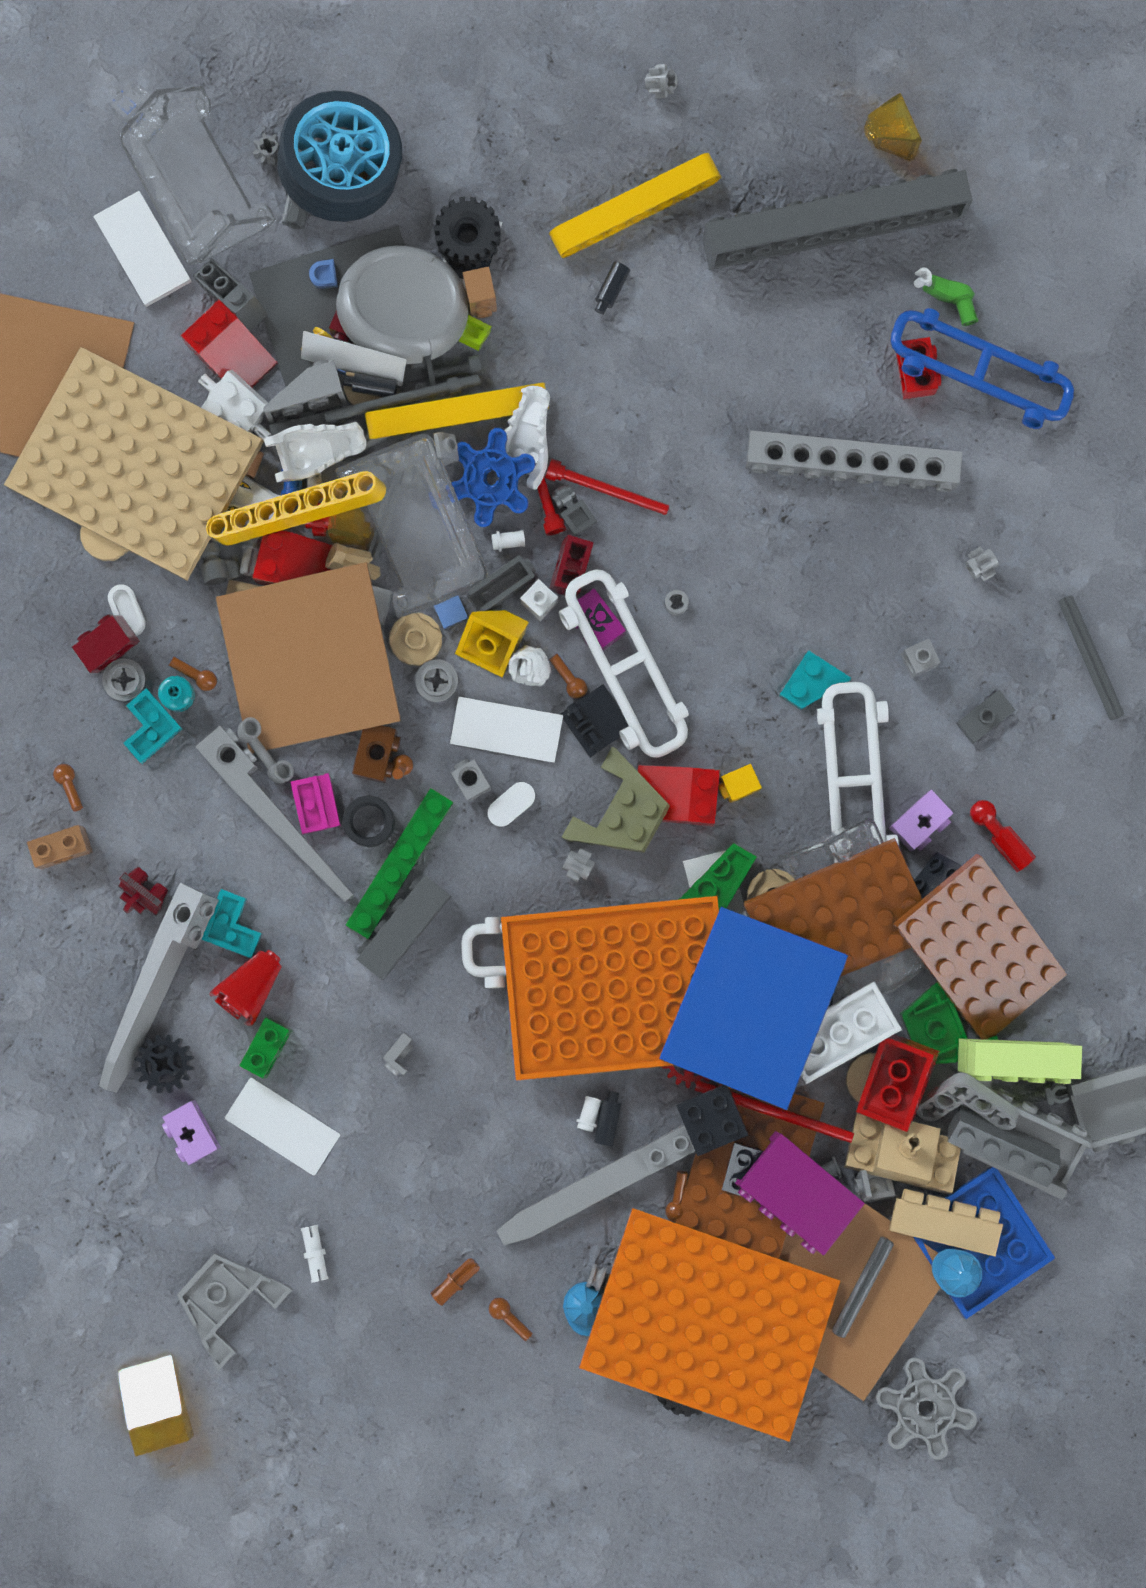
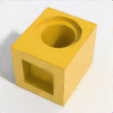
M751 764L721 776V783L718 784L723 799L728 798L730 803L758 792L762 788Z

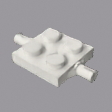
M233 370L227 371L217 384L207 374L201 376L198 382L209 391L208 398L201 407L202 409L250 433L254 432L263 441L265 437L272 436L261 425L263 415L265 414L263 407L268 402Z

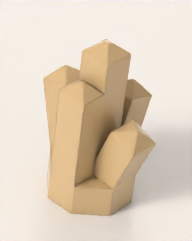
M334 543L330 549L326 560V568L334 570L367 562L372 580H376L381 575L380 567L370 564L372 556L369 551L349 548L339 543Z

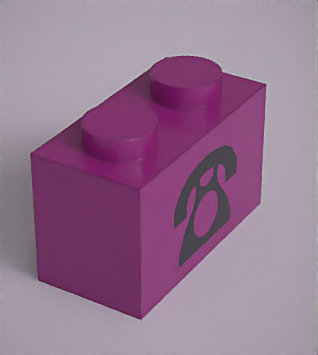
M594 588L578 599L603 651L626 635L625 628Z

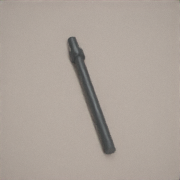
M478 374L460 379L453 377L446 379L444 383L323 413L327 423L444 393H450V395L460 393L461 389L480 385V378Z

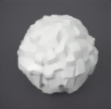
M525 645L517 653L513 654L508 663L512 680L529 686L544 685L551 673L549 661L541 648Z

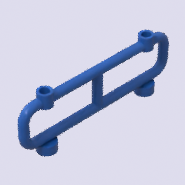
M931 308L925 309L924 313L909 310L898 316L891 333L890 342L894 351L905 358L901 368L905 374L919 377L922 375L924 367L1025 410L1022 423L1032 429L1042 428L1045 419L1059 421L1066 417L1074 397V388L1066 376L1058 373L1059 365L1057 363L1045 361L1042 366L939 321V312ZM908 321L917 322L924 330H935L981 350L982 353L974 376L905 347L901 342V337ZM991 357H997L1036 374L1043 382H1054L1060 385L1064 393L1058 410L1047 409L983 381Z

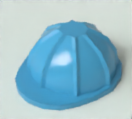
M945 1249L934 1257L932 1274L946 1294L953 1297H966L979 1287L982 1280V1268L979 1261L971 1253L958 1249Z
M587 1282L575 1284L568 1290L564 1297L563 1309L571 1328L580 1335L589 1336L604 1290L600 1287V1290L596 1291L594 1286L588 1288L586 1287Z

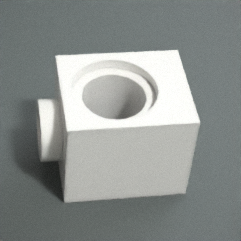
M538 579L520 598L521 605L541 621L557 605L558 597Z

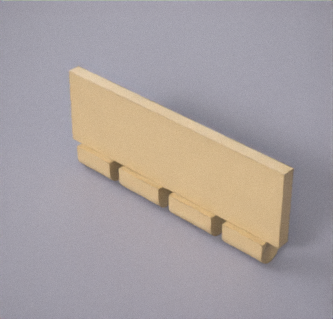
M908 1189L903 1190L901 1199L896 1198L889 1227L890 1231L996 1257L1003 1224L999 1223L1000 1212L980 1208L977 1218L975 1217L976 1206L954 1201L952 1210L949 1211V1199L929 1194L924 1205L922 1204L924 1193Z

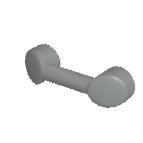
M248 717L240 722L237 730L239 739L251 746L268 769L267 775L270 780L279 784L289 781L294 775V769L287 761L282 760L276 763L257 737L261 733L260 723L252 717Z

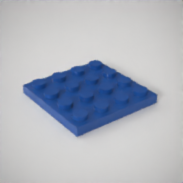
M992 1166L944 1198L950 1200L949 1211L952 1210L954 1201L976 1206L975 1217L977 1218L980 1208L1000 1212L999 1223L1003 1224L996 1257L913 1237L931 1266L933 1261L924 1244L938 1253L945 1249L963 1250L971 1253L979 1261L982 1268V1280L979 1287L966 1297H953L949 1295L964 1319H968L1055 1259L998 1169Z

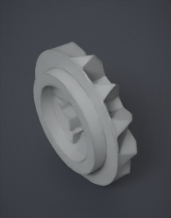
M125 658L110 663L106 667L102 678L103 687L107 694L116 700L125 702L138 696L144 690L146 681L143 668L137 662ZM124 669L127 677L135 679V681L127 683L125 691L121 683L114 681L122 678Z
M436 659L424 663L418 669L415 684L418 692L424 699L440 702L446 701L454 695L458 686V677L452 665L446 661ZM439 670L440 678L448 683L439 684L436 692H434L433 683L425 679L435 678V674Z

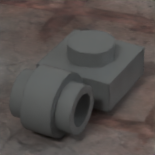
M569 484L565 487L562 485L553 491L554 494L551 495V499L558 509L562 507L567 509L560 513V516L575 537L597 523V520L583 500L574 504L573 500L577 496Z

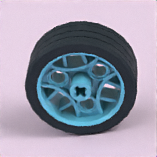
M333 90L308 97L293 108L284 122L280 136L278 172L287 194L300 208L315 217L328 221H355L375 213L387 202L394 191L402 161V141L398 128L391 116L380 105L365 96L353 92ZM336 127H344L350 130H343ZM314 138H321L324 142H317ZM366 147L369 151H362L359 148ZM312 160L317 167L306 169L304 163ZM365 171L371 179L366 181L358 175ZM330 179H339L341 180V182L335 183Z

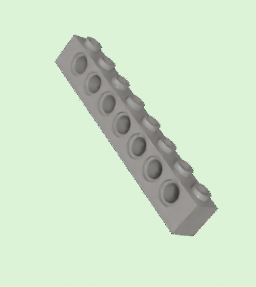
M750 431L746 458V468H752L751 471L755 473H767V470L778 471V474L783 476L802 473L804 477L814 479L820 478V475L831 476L830 479L834 481H846V478L857 479V482L862 484L881 481L883 485L892 487L899 486V483L910 484V488L925 489L926 486L936 487V490L941 492H950L952 489L957 488L960 483L962 452L761 431ZM771 449H776L780 452L781 458L773 460L768 456L767 452ZM796 452H803L807 456V461H796L794 454ZM830 455L834 463L825 465L821 462L820 456ZM854 457L858 459L860 466L857 468L850 467L847 464V458ZM873 461H883L886 469L877 470L873 465ZM900 463L910 464L912 472L904 473L900 469ZM926 466H935L939 471V475L932 476L928 474Z

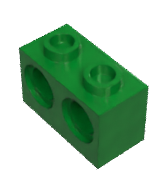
M265 1017L239 1066L262 1079L267 1078L293 1030L269 1017Z

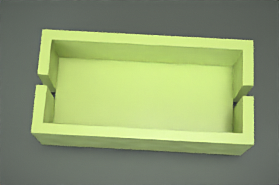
M959 1039L958 1071L967 1073L979 1081H992L993 1076V1079L1006 1082L1027 1080L1033 1083L1054 1081V1083L1071 1084V1079H1081L1082 1046L1063 1042Z

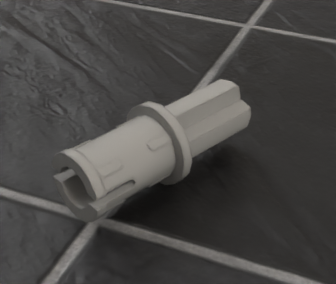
M263 536L247 540L245 545H242L244 550L240 567L242 575L253 576Z

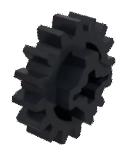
M168 1034L165 1041H163L161 1035H156L155 1043L151 1039H147L148 1047H139L138 1050L142 1053V1057H136L134 1060L140 1063V1067L134 1070L135 1072H142L143 1075L140 1077L139 1082L147 1080L148 1090L157 1086V1093H162L164 1087H166L167 1092L172 1093L173 1085L181 1089L183 1088L182 1079L190 1081L191 1078L186 1073L195 1068L189 1065V1061L193 1060L194 1056H187L186 1054L190 1046H180L183 1039L178 1038L173 1042V1036ZM159 1046H169L164 1053L154 1051ZM178 1054H180L182 1059V1067L177 1062ZM158 1058H168L167 1064L170 1065V1068L172 1069L166 1068L161 1070L160 1068L162 1067V1064L159 1062ZM147 1061L151 1062V1074L148 1071ZM168 1074L176 1077L169 1082H160Z

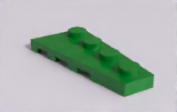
M733 843L678 900L717 896L719 910L721 907L727 909L757 856Z

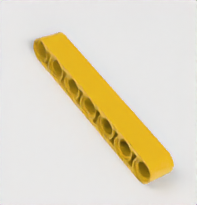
M704 153L558 225L549 232V235L561 258L569 257L712 186L721 179V175L710 154Z
M545 383L365 413L369 440L513 416V411L519 408V402L523 396L521 389L528 386H539L546 389Z
M363 471L215 515L208 520L206 531L210 537L226 546L377 503L384 498L386 486L371 472ZM373 483L372 488L367 491V487ZM348 490L347 495L342 498L343 493ZM323 498L322 503L317 506L318 501ZM298 505V509L293 513L294 508ZM274 512L273 517L269 520V516Z

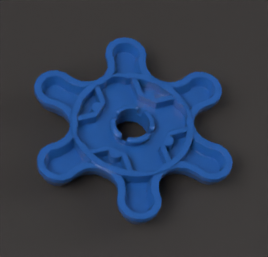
M494 428L490 431L487 446L483 450L476 451L467 442H459L457 444L458 461L463 464L464 474L460 480L451 482L446 490L448 498L452 501H460L466 497L473 499L476 504L474 520L480 527H487L492 523L495 509L499 505H507L514 513L520 514L527 510L529 504L526 496L518 489V481L522 475L531 473L536 466L535 459L530 454H522L515 458L509 456L506 451L508 436L504 429ZM494 470L499 480L495 484L490 485L487 482V475L490 471Z

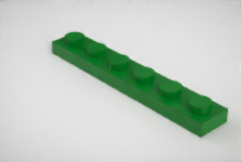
M429 789L347 921V927L370 939L375 928L454 803L453 801L435 790Z

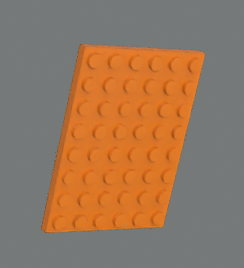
M717 896L501 917L516 1081L673 1066V1064L659 1058L719 913Z
M632 1208L579 1368L790 1442L840 1280Z

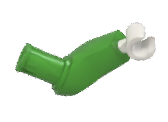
M924 267L915 272V275L920 278L914 281V286L917 288L923 287L924 292L939 301L956 305L962 326H969L978 322L972 302L975 293L970 286L932 275L930 270Z

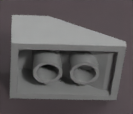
M320 360L315 362L312 367L302 372L266 404L263 409L270 425L275 424V421L280 418H290L293 420L301 418V415L307 412L319 413L326 411L330 407L347 405L334 361Z

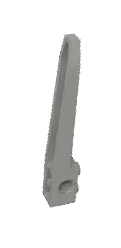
M219 726L201 741L196 748L226 783L347 903L354 897V894L250 776L258 769L254 764L257 761L256 757L248 748L242 750L237 745L240 739L230 728L225 731ZM233 749L236 753L235 759L230 763H225L223 761L224 752Z
M179 883L156 933L107 1055L99 1084L103 1089L117 1093L135 1062L134 1059L139 1053L138 1049L143 1045L187 947L197 948L207 924L214 914L218 899L196 888Z
M683 1124L518 1212L497 1230L503 1245L531 1238L640 1179L695 1152L685 1125Z

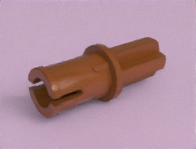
M470 1258L453 1274L449 1272L444 1282L430 1293L433 1299L443 1306L458 1290L462 1291L464 1289L463 1285L479 1271L478 1263Z

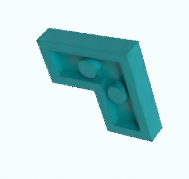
M147 688L126 705L143 726L123 744L143 764L182 730V727Z
M220 889L217 897L219 901L201 940L252 958L262 933L238 924L247 899Z

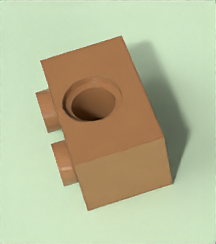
M489 267L463 272L464 286L471 316H477V318L490 317L492 312L497 311Z
M80 825L27 842L34 867L41 870L93 853L86 829Z

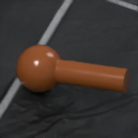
M556 653L549 661L567 683L566 691L568 695L574 699L582 698L587 692L586 682L581 678H575Z
M173 657L168 665L194 679L198 688L203 691H210L217 684V677L210 670L199 671L176 657Z
M402 754L394 758L392 775L395 779H401L412 771L413 761L409 756Z
M60 764L54 769V780L58 784L63 785L72 810L79 811L83 806L73 783L75 777L74 769L68 764Z
M677 1171L673 1200L668 1203L665 1209L667 1218L672 1222H675L683 1214V1209L680 1205L688 1173L685 1171Z
M495 1298L490 1302L489 1313L494 1319H503L524 1341L530 1338L532 1332L510 1312V1304L506 1299Z

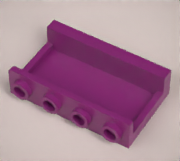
M775 1131L768 1139L771 1142L746 1175L741 1180L737 1179L735 1182L740 1187L738 1193L750 1203L753 1199L761 1205L758 1210L770 1220L774 1216L782 1222L780 1228L789 1236L793 1237L796 1234L803 1239L800 1245L814 1255L817 1251L824 1256L865 1203L786 1137Z

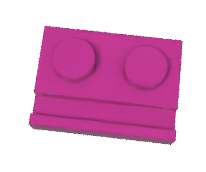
M329 773L291 781L303 835L341 826Z

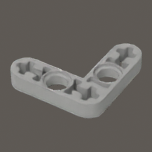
M966 1073L954 1074L924 1094L916 1111L920 1118L926 1121H936L964 1103L990 1123L1003 1130L1014 1129L1019 1117V1111L1016 1107ZM940 1095H945V1096H948V1097H950V1098H952V1099H945V1098L941 1097ZM978 1099L986 1100L990 1104L982 1103Z

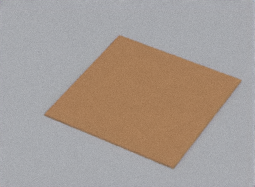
M0 294V453L17 457L21 455L80 347L124 369L134 322Z
M367 562L216 597L241 718L243 721L248 717H252L260 723L261 733L257 738L266 750L401 721ZM247 743L250 752L255 753L251 746Z
M867 1204L863 1205L824 1256L817 1251L813 1255L800 1245L803 1239L795 1234L791 1237L786 1234L779 1258L788 1263L840 1280L813 1367L863 1401L940 1289L932 1274L931 1264L913 1236L890 1231L891 1221ZM880 1237H886L894 1243V1246L847 1336L841 1338L835 1335L832 1329ZM924 1244L933 1262L938 1252Z

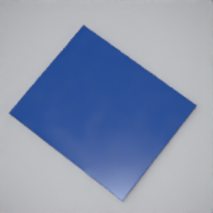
M721 907L659 1059L788 1110L848 955Z

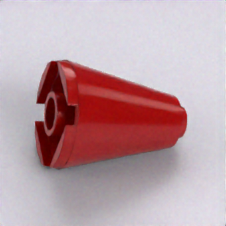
M267 950V952L259 951L215 986L209 995L211 997L218 996L215 1002L237 1020L241 1016L247 1019L244 1024L252 1027L282 968L279 964L281 959L270 950Z

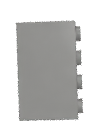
M1146 1062L1065 1085L1077 1125L1088 1130V1134L1091 1136L1092 1144L1090 1148L1086 1147L1087 1149H1093V1152H1100L1109 1149V1144L1119 1141V1144L1123 1145L1136 1141L1134 1136L1145 1134L1146 1137Z
M992 1089L993 1092L1018 1109L1019 1117L1014 1128L1015 1130L1060 1150L1061 1167L1049 1187H1046L963 1149V1153L1063 1200L1068 1191L1066 1185L1086 1147L1090 1148L1092 1144L1088 1130L1076 1124L1072 1127L1064 1123V1120L1054 1113L1049 1112L1048 1115L1042 1113L1031 1102L1024 1101L1021 1103L1013 1099L1014 1096L1003 1089L998 1091ZM984 1100V1102H983V1103H986V1104H990V1102H988V1101H986V1100Z

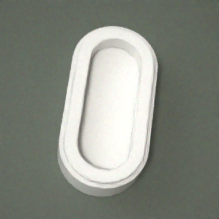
M126 585L114 586L108 593V602L113 615L123 616L135 635L141 634L145 629L146 621L134 591Z
M519 782L510 787L489 806L488 817L491 823L498 827H505L512 823L534 803V789L525 782Z

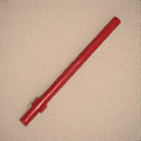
M698 1080L695 1091L705 1093L717 1088V1086ZM732 1092L734 1100L739 1106L852 1143L855 1134L853 1132Z

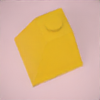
M506 610L472 612L455 654L503 677L509 666V660L521 643L529 622Z

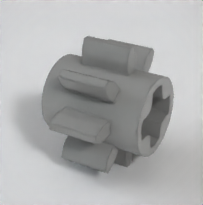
M659 64L655 68H650L645 78L647 90L650 94L655 93L656 99L667 98L668 94H673V90H675L678 83L676 73L673 69H667V64Z
M263 133L259 141L254 140V145L259 150H255L253 154L255 159L261 158L262 167L266 164H272L274 168L276 167L279 151L277 134L271 137ZM271 148L272 152L267 153L266 149Z
M980 546L968 554L970 560L966 561L965 565L974 579L981 577L982 581H985L996 574L994 568L998 567L999 563L990 549L983 551Z
M582 848L579 849L578 853L571 850L562 867L568 871L566 877L575 882H578L580 877L587 880L595 864L594 861L590 860L592 853Z

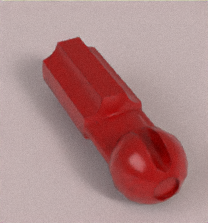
M979 800L971 806L970 817L972 821L978 826H985L993 835L992 844L1016 872L1024 869L1036 858L1011 826L1003 827L997 820L996 808L991 802Z

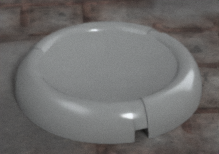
M396 245L370 251L356 260L347 269L338 288L339 293L336 299L337 315L344 332L357 346L406 359V364L422 363L423 357L428 355L431 360L443 355L458 342L467 324L468 298L461 279L449 264L442 261L435 254L420 248Z

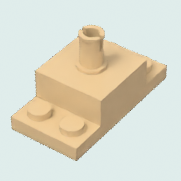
M858 1113L855 1115L852 1132L855 1134L852 1143H849L844 1168L856 1171L866 1170L871 1175L948 1195L953 1193L961 1148L949 1143L947 1136L940 1135V1128L912 1121L909 1131L906 1132Z

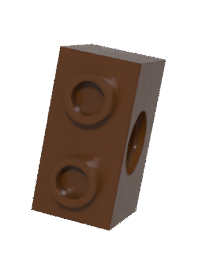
M381 725L362 730L352 771L353 776L380 783H386V779L392 777L394 763L391 762L393 752H398L401 737L397 736L398 731L395 728ZM375 747H382L385 750L384 757L380 760L371 758V751Z

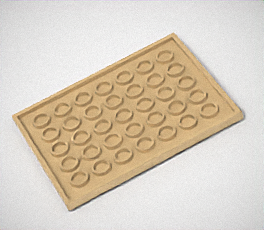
M80 347L4 485L188 581L211 539L206 531L208 520L215 515L226 512L264 441L262 438Z

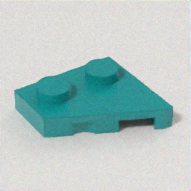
M808 650L779 696L802 710L818 699L823 698L826 689L831 685L849 682L851 677Z

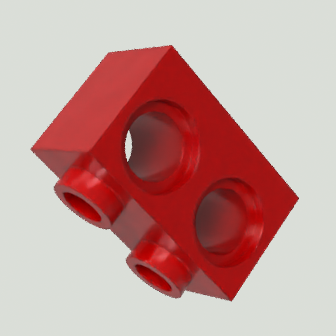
M930 337L901 341L905 347L914 351H920L923 355L937 360L936 346L931 345ZM896 353L903 400L935 395L938 386H941L940 373L924 367L921 376L926 378L928 384L921 386L916 383L915 377L909 376L902 371L901 368L905 358Z

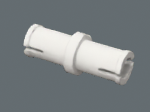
M318 1225L310 1226L312 1238L310 1237L309 1227L301 1228L306 1253L303 1254L304 1259L307 1258L311 1283L319 1281L317 1270H319L321 1280L329 1279L323 1256L326 1252L321 1246Z

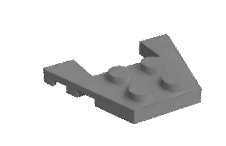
M215 1253L177 1296L191 1323L198 1331L205 1349L208 1350L213 1359L214 1366L219 1371L237 1352L217 1332L221 1325L253 1290L257 1291L276 1309L293 1288Z

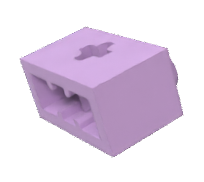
M930 790L894 822L889 829L898 836V839L910 852L916 848L921 851L932 841L929 836L935 830L940 833L951 823L948 818L953 812ZM918 817L920 819L924 817L928 819L926 822L927 827L919 828L917 826L920 822Z
M196 1100L190 1101L162 1117L165 1121L162 1124L167 1136L169 1138L173 1137L178 1147L175 1150L182 1162L186 1161L188 1165H191L221 1148ZM185 1127L188 1130H195V1134L192 1135L193 1141L191 1138L186 1139L184 1137V1134L187 1132Z

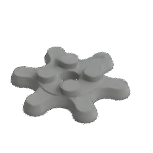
M916 1357L910 1358L905 1364V1372L908 1377L906 1386L901 1390L884 1387L876 1394L877 1403L883 1408L894 1410L898 1416L897 1425L888 1433V1443L895 1449H901L911 1439L921 1438L926 1442L929 1455L933 1459L941 1460L948 1453V1446L945 1440L946 1432L952 1427L969 1430L977 1422L976 1414L972 1410L959 1407L955 1401L957 1390L965 1383V1374L958 1368H952L942 1378L932 1379L927 1375L925 1364L921 1359ZM925 1400L931 1401L933 1411L929 1415L920 1414L918 1409L920 1402Z

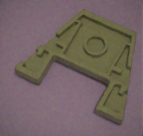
M612 747L601 768L623 780L619 790L597 828L573 816L562 838L568 842L588 843L589 845L608 846L615 849L644 853L670 805L616 748Z

